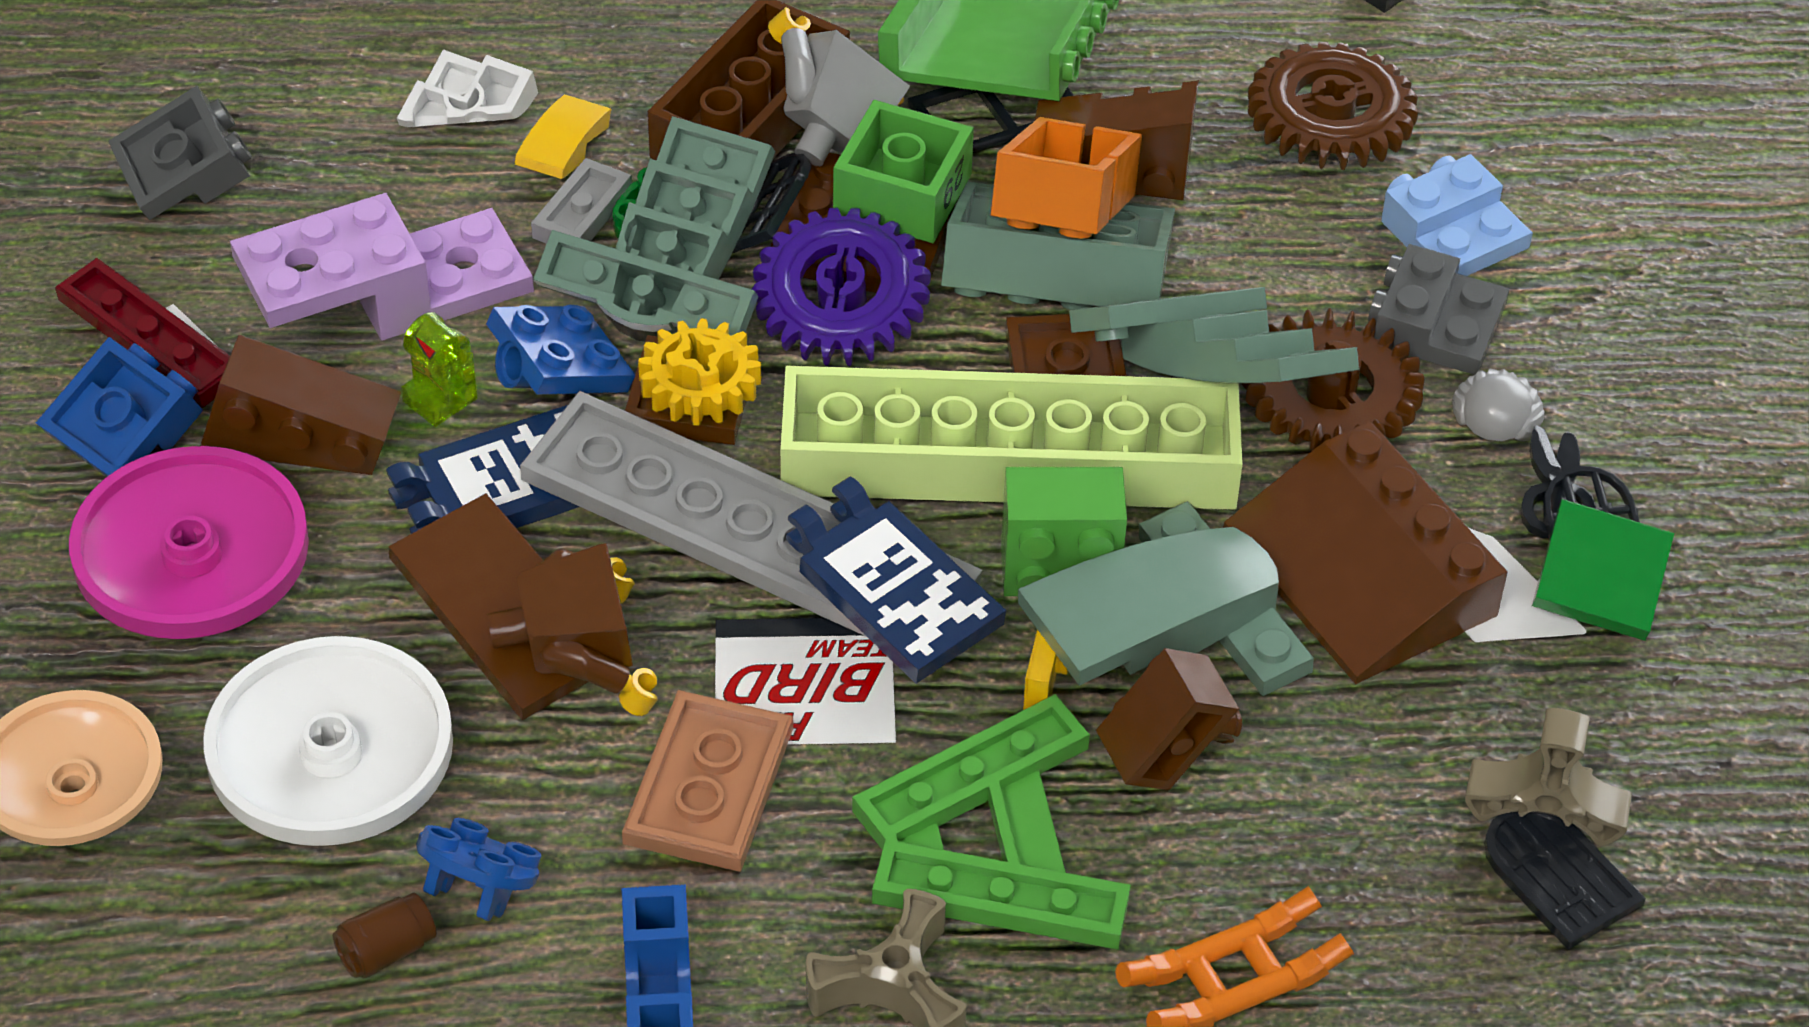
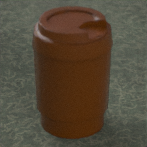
M413 892L403 898L398 896L345 920L337 926V930L332 936L337 954L346 970L352 977L364 979L375 975L380 970L421 949L424 943L436 937L437 932L426 904L418 894Z

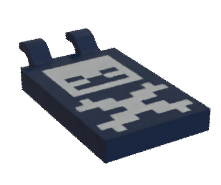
M568 405L419 453V466L410 462H399L388 467L386 472L394 486L388 489V493L397 509L408 508V514L415 525L409 528L410 534L485 493L488 494L515 528L580 507L521 480L520 465ZM429 497H431L432 500H433V502H431V501H421V500L426 499V498H429Z
M850 476L832 487V492L840 501L830 507V511L841 522L827 531L821 517L807 504L788 515V521L796 529L786 534V539L796 551L804 555L800 559L799 572L915 684L1004 625L1006 610L890 501L875 509L865 489L855 478Z

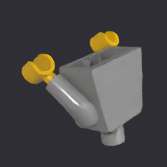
M785 7L768 25L772 37L782 44L785 57L787 98L784 104V112L786 116L805 129L795 148V154H804L810 161V164L822 166L831 149L837 152L844 151L873 100L899 106L904 102V95L910 86L837 30L813 33L807 37L805 31L810 28V20L805 16H800L793 21L790 16V9Z

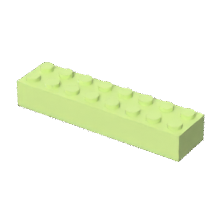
M786 366L780 449L781 480L818 497H836L832 492V487L851 476L863 486L869 498L1004 502L1006 467H1123L1126 506L1174 508L1188 501L1193 508L1236 510L1243 465L1239 383L1165 377Z

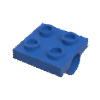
M521 305L519 307H493L486 325L500 343L495 356V369L500 383L505 388H532L536 394H577L579 391L584 393L628 392L633 383L635 373L585 306Z

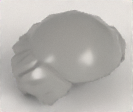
M1490 368L1487 372L1479 370L1476 375L1469 376L1465 382L1459 385L1452 398L1453 414L1456 416L1457 423L1459 425L1466 424L1474 434L1486 440L1505 441L1515 438L1518 441H1529L1535 425L1540 426L1544 420L1543 402H1541L1537 390L1531 387L1525 377H1517L1514 372L1509 373L1505 369L1495 370Z

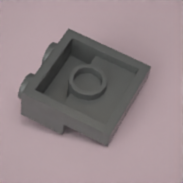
M198 86L190 89L108 141L138 207L149 220L194 192L206 204L250 176L244 165L246 161L252 158L248 148L235 131L230 134L227 131L235 126L232 116L219 98L210 102Z
M1408 244L1403 257L1395 254L1391 256L1384 278V285L1390 287L1388 292L1377 290L1374 295L1368 316V321L1371 318L1376 319L1374 338L1380 339L1383 333L1393 328L1395 339L1392 350L1397 344L1408 341L1410 344L1409 356H1417L1421 360L1476 375L1481 369L1506 307L1510 288L1458 274L1461 258Z

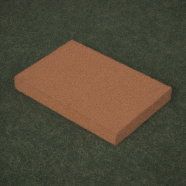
M678 690L622 830L623 844L741 872L791 737L793 716Z

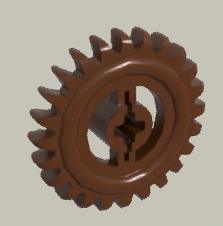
M1318 42V48H1312L1309 44L1305 43L1298 45V52L1292 49H1285L1280 52L1279 58H1269L1265 61L1264 67L1254 73L1253 82L1248 87V115L1254 118L1253 127L1256 132L1265 130L1264 142L1266 145L1276 142L1281 135L1279 145L1281 156H1284L1291 150L1293 145L1297 144L1299 145V164H1303L1308 154L1314 150L1318 153L1319 168L1322 170L1330 154L1334 153L1339 159L1341 170L1344 171L1348 164L1349 153H1355L1360 166L1365 168L1369 160L1370 148L1373 155L1380 162L1386 159L1388 149L1396 153L1400 151L1403 140L1407 141L1411 138L1413 126L1417 122L1418 109L1416 105L1418 96L1411 89V81L1406 76L1400 75L1401 69L1392 63L1385 65V57L1380 54L1368 56L1366 55L1367 49L1363 47H1357L1354 51L1349 50L1347 43L1339 42L1336 48L1331 47L1328 42ZM1313 83L1311 93L1296 96V93L1305 85ZM1367 104L1371 105L1362 115L1354 117L1356 107Z
M1329 308L1326 311L1322 326H1317L1314 323V318L1310 310L1307 309L1303 316L1302 329L1312 328L1314 351L1357 347L1359 370L1308 377L1306 396L1309 402L1298 394L1292 380L1242 383L1243 387L1247 390L1245 400L1250 406L1256 408L1255 416L1262 422L1271 421L1269 430L1276 435L1288 432V442L1297 445L1305 440L1309 442V449L1314 450L1324 441L1369 421L1388 438L1400 436L1403 427L1409 426L1415 421L1416 411L1422 406V391L1425 378L1423 373L1419 372V357H1409L1410 344L1408 341L1397 344L1392 350L1395 339L1393 328L1383 333L1380 339H1375V318H1371L1362 331H1357L1355 329V313L1351 311L1343 326L1337 327L1333 319V311ZM1290 315L1285 316L1282 331L1298 330L1295 321ZM1273 324L1268 325L1269 332L1280 331ZM1360 373L1367 378L1372 387V393L1364 402L1356 394Z

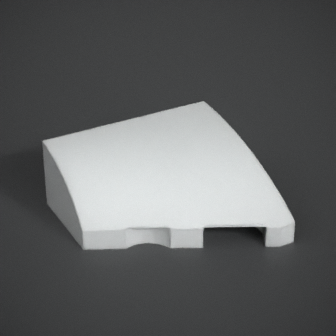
M443 50L426 82L417 80L397 117L398 124L404 127H419L515 119L529 108L538 94L533 71L488 55L480 63Z

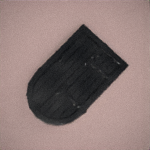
M1518 812L1504 813L1491 821L1484 841L1486 859L1495 873L1568 950L1644 906L1646 898L1573 823L1568 827L1565 826L1561 818L1540 812H1529L1523 817H1520Z

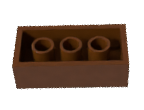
M756 0L647 111L650 158L657 160L672 116L772 145L775 150V157L803 127L786 116L784 112V104L787 98L785 57L782 44L777 42L769 31V22L787 7L790 9V16L793 21L800 16H805L810 20V28L805 31L807 37L813 33L837 30L850 40V31L778 0Z

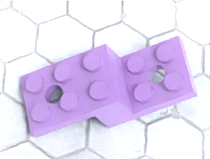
M383 193L230 241L232 256L269 328L359 300L379 338L383 341L534 292L533 276L493 208L409 234L387 193ZM471 262L474 265L466 269H459L453 264ZM301 264L314 266L312 269L298 272L293 268Z

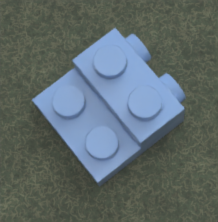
M1471 154L1455 160L1452 156H1444L1433 164L1428 173L1417 178H1413L1409 174L1400 175L1391 182L1385 194L1381 222L1406 247L1408 244L1461 258L1458 274L1464 276L1473 274L1530 248L1533 234L1500 201L1503 185Z

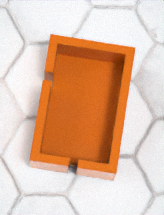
M1039 117L997 152L991 216L1006 218L1009 226L1020 229H1035L1039 227V224L1057 227L1061 235L1071 238H1089L1092 234H1097L1135 196L1142 134L1096 126L1093 128L1090 162L1087 165L1081 164L1086 124Z

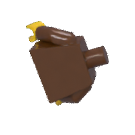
M607 543L579 552L557 549L535 567L521 571L516 577L522 607L487 614L494 649L529 642L535 671L541 674L557 673L588 681L614 694L620 692L619 700L622 707L635 716L648 714L658 700L657 696L651 693L657 685V677L652 670L641 668L637 669L633 675L629 674L628 667L633 666L621 604L626 601L634 586V581L631 578L624 577L627 567L622 559L617 557L610 558Z

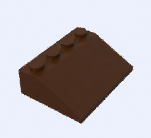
M1371 421L1321 443L1224 522L1223 528H1237L1252 537L1268 552L1277 568L1279 596L1355 685L1498 616L1508 571Z

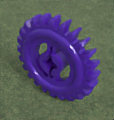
M834 207L829 208L827 218H822L814 211L808 213L809 223L805 225L799 220L790 221L788 223L790 235L784 232L775 233L772 239L774 247H765L760 251L762 263L753 269V278L756 284H754L751 290H754L758 295V304L756 306L757 318L760 321L767 320L766 330L769 337H774L782 332L781 342L785 351H788L800 339L801 357L804 361L808 360L814 348L818 346L821 347L822 360L825 366L830 364L835 349H840L846 365L850 367L853 362L855 348L860 347L868 360L872 362L875 358V341L881 342L892 353L895 348L892 331H896L905 339H910L911 324L909 320L917 323L923 321L924 315L921 305H927L930 301V291L926 286L930 284L931 273L924 267L926 262L925 253L915 248V237L906 233L900 235L899 223L889 221L881 225V214L876 212L870 213L865 219L860 218L859 208H851L847 216H841L839 209ZM836 253V255L822 261L816 271L818 308L806 298L801 288V281L807 268L816 260ZM857 255L864 257L872 263L881 277L878 291L868 303L866 298L865 271L861 262L857 260ZM846 256L847 281L844 283L843 265Z

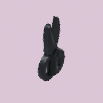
M1535 425L1531 435L1529 452L1532 467L1542 483L1531 486L1523 497L1520 512L1522 523L1527 530L1542 539L1549 538L1547 528L1544 522L1538 520L1534 514V505L1537 501H1543L1551 480L1563 470L1580 466V449L1575 435L1570 432L1564 433L1560 441L1557 457L1555 458L1545 430ZM1577 476L1570 478L1576 502L1590 508H1597L1593 496L1585 488L1574 484ZM1562 482L1554 488L1551 494L1552 513L1557 512L1562 499L1566 500Z

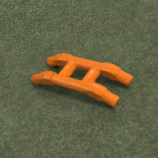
M1307 886L1286 901H1279L1267 910L1255 914L1253 919L1177 950L1169 949L1159 954L1146 955L1144 959L1120 962L1116 967V979L1122 987L1144 984L1152 987L1174 982L1183 978V974L1186 973L1201 998L1191 1002L1176 1004L1174 1008L1150 1011L1146 1018L1147 1027H1213L1215 1022L1289 991L1294 990L1297 992L1313 985L1327 976L1329 970L1354 955V952L1343 935L1339 933L1315 950L1311 948L1299 957L1287 961L1285 966H1281L1267 943L1282 937L1296 928L1298 922L1322 907L1310 887ZM1242 951L1258 977L1226 989L1210 963Z

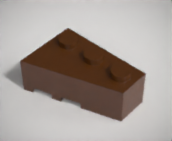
M1199 80L1182 82V88L1179 90L1152 93L1150 86L1134 88L1133 95L1104 99L1103 93L1099 92L1061 97L1060 101L1038 100L1035 120L1039 117L1086 124L1081 164L1089 165L1093 128L1096 126L1142 134L1135 194L1184 200Z
M238 335L220 381L200 446L233 449L263 461L372 475L385 442L401 391Z

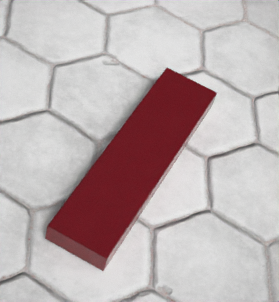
M95 258L55 287L58 300L105 336L112 338L127 350L133 343L139 345L159 362L160 365L156 369L158 372L167 376L171 370H174L189 381L198 390L193 399L201 408H204L215 399L230 355L100 259Z

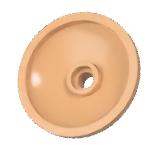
M70 690L43 695L11 710L0 719V830L14 838L32 844L65 846L98 839L128 823L152 798L162 773V750L152 723L131 703L114 695L90 690Z

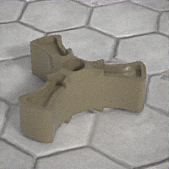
M1548 708L1545 713L1540 749L1530 755L1520 753L1517 759L1510 761L1472 760L1465 802L1472 814L1480 821H1487L1497 815L1510 812H1518L1520 817L1529 812H1540L1557 816L1563 820L1565 826L1569 827L1573 823L1584 830L1596 845L1605 846L1618 840L1626 833L1632 793L1597 779L1592 775V768L1583 767L1579 759L1584 756L1590 718L1585 714L1571 710Z
M906 889L903 892V914L900 922L894 926L892 934L879 945L867 951L858 949L856 954L848 956H829L815 952L808 953L806 957V998L811 1013L818 1017L841 1006L860 1004V1008H864L870 1004L895 1011L902 1016L907 1024L911 1022L915 1027H965L966 1003L953 998L935 985L930 979V973L926 972L922 963L923 956L929 946L945 931L946 902L942 898L925 891Z

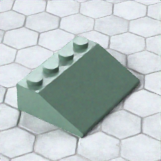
M975 182L966 183L947 225L941 286L954 287L955 293L968 297H981L986 295V292L1008 294L1007 298L1010 301L1021 304H1035L1040 299L1061 301V306L1069 310L1161 299L1175 208L1128 202L1097 234H1092L1089 238H1071L1061 235L1059 228L1039 224V227L1035 229H1020L1009 226L1006 218L991 216L994 185Z

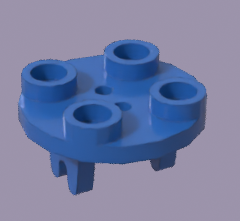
M454 818L450 828L433 825L426 826L424 831L419 834L416 843L418 853L430 863L423 887L424 892L432 896H437L439 891L447 893L452 886L455 876L476 883V886L483 889L476 915L479 918L490 921L493 915L498 918L503 915L513 890L530 889L536 884L540 873L538 865L541 859V853L538 850L517 842L503 844L487 837L489 832L487 827L464 818Z

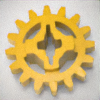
M701 318L697 328L689 329L688 325L682 320L677 322L676 333L671 334L669 331L660 329L657 331L658 344L654 342H646L644 344V357L638 360L641 394L643 398H652V409L655 412L670 408L671 421L677 422L686 414L691 415L693 425L699 426L703 416L711 415L716 423L723 422V411L728 409L739 415L743 412V400L754 401L756 399V386L761 385V362L758 361V348L756 345L747 346V334L744 331L732 336L729 335V323L723 322L716 329L708 328L707 319Z

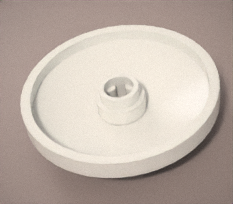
M347 636L319 637L298 641L270 651L248 664L226 684L214 701L205 724L203 737L209 778L215 793L226 809L240 822L262 835L283 842L308 846H329L360 841L387 831L406 820L429 800L440 785L448 769L453 746L451 715L448 702L442 688L433 675L416 659L399 649L378 641Z

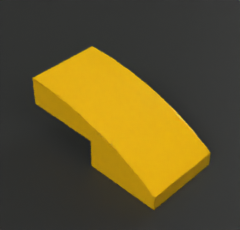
M564 94L547 109L533 126L516 153L514 165L563 179L585 159L587 143L609 128L611 108Z

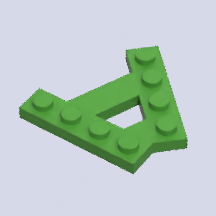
M1056 694L852 797V812L883 850L872 888V904L903 909L904 890L917 889L942 898L946 902V918L1119 950L1131 885L1065 872L1040 776L1041 773L1088 750L1090 734ZM988 801L1003 861L944 850L938 826Z

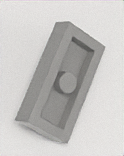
M585 158L531 222L532 238L547 244L551 231L555 230L591 241L613 215V207L625 190L632 184V176Z

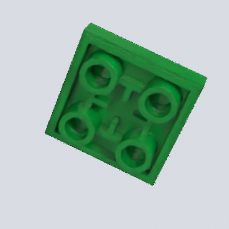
M1562 499L1557 509L1532 606L1645 641L1651 630L1674 533Z

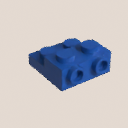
M108 337L37 420L36 424L45 433L107 477L126 464L149 455L156 446L163 451L171 449L202 413L203 409L193 399L198 390L174 370H171L167 376H164L156 370L160 365L159 362L139 345L133 343L127 350Z

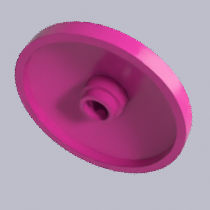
M191 446L173 448L141 457L117 469L101 481L85 498L74 517L69 536V555L80 592L93 609L105 619L126 630L145 636L189 639L210 636L237 628L262 615L279 602L294 585L302 571L307 557L309 537L302 501L291 482L281 472L265 461L247 453L221 447Z

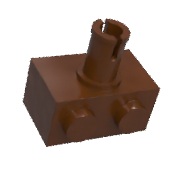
M1164 648L1159 655L1151 660L1146 671L1126 695L1115 703L1113 710L1096 729V732L1126 785L1170 790L1211 741H1217L1222 744H1230L1235 741L1232 735L1236 737L1240 735L1242 717L1238 711L1239 707L1208 655Z

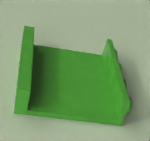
M899 0L878 31L879 63L903 81L1060 101L1069 83L1077 81L1081 61L1084 57H1090L1096 34L1104 32L1107 15L1110 10H1116L1119 0Z

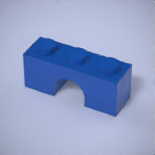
M686 884L622 888L627 1027H693Z

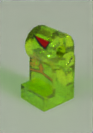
M427 312L419 316L407 329L403 340L405 351L411 355L413 379L401 386L402 401L434 427H437L478 399L474 359L471 352V343L467 336L456 329L448 327L443 318L435 312Z

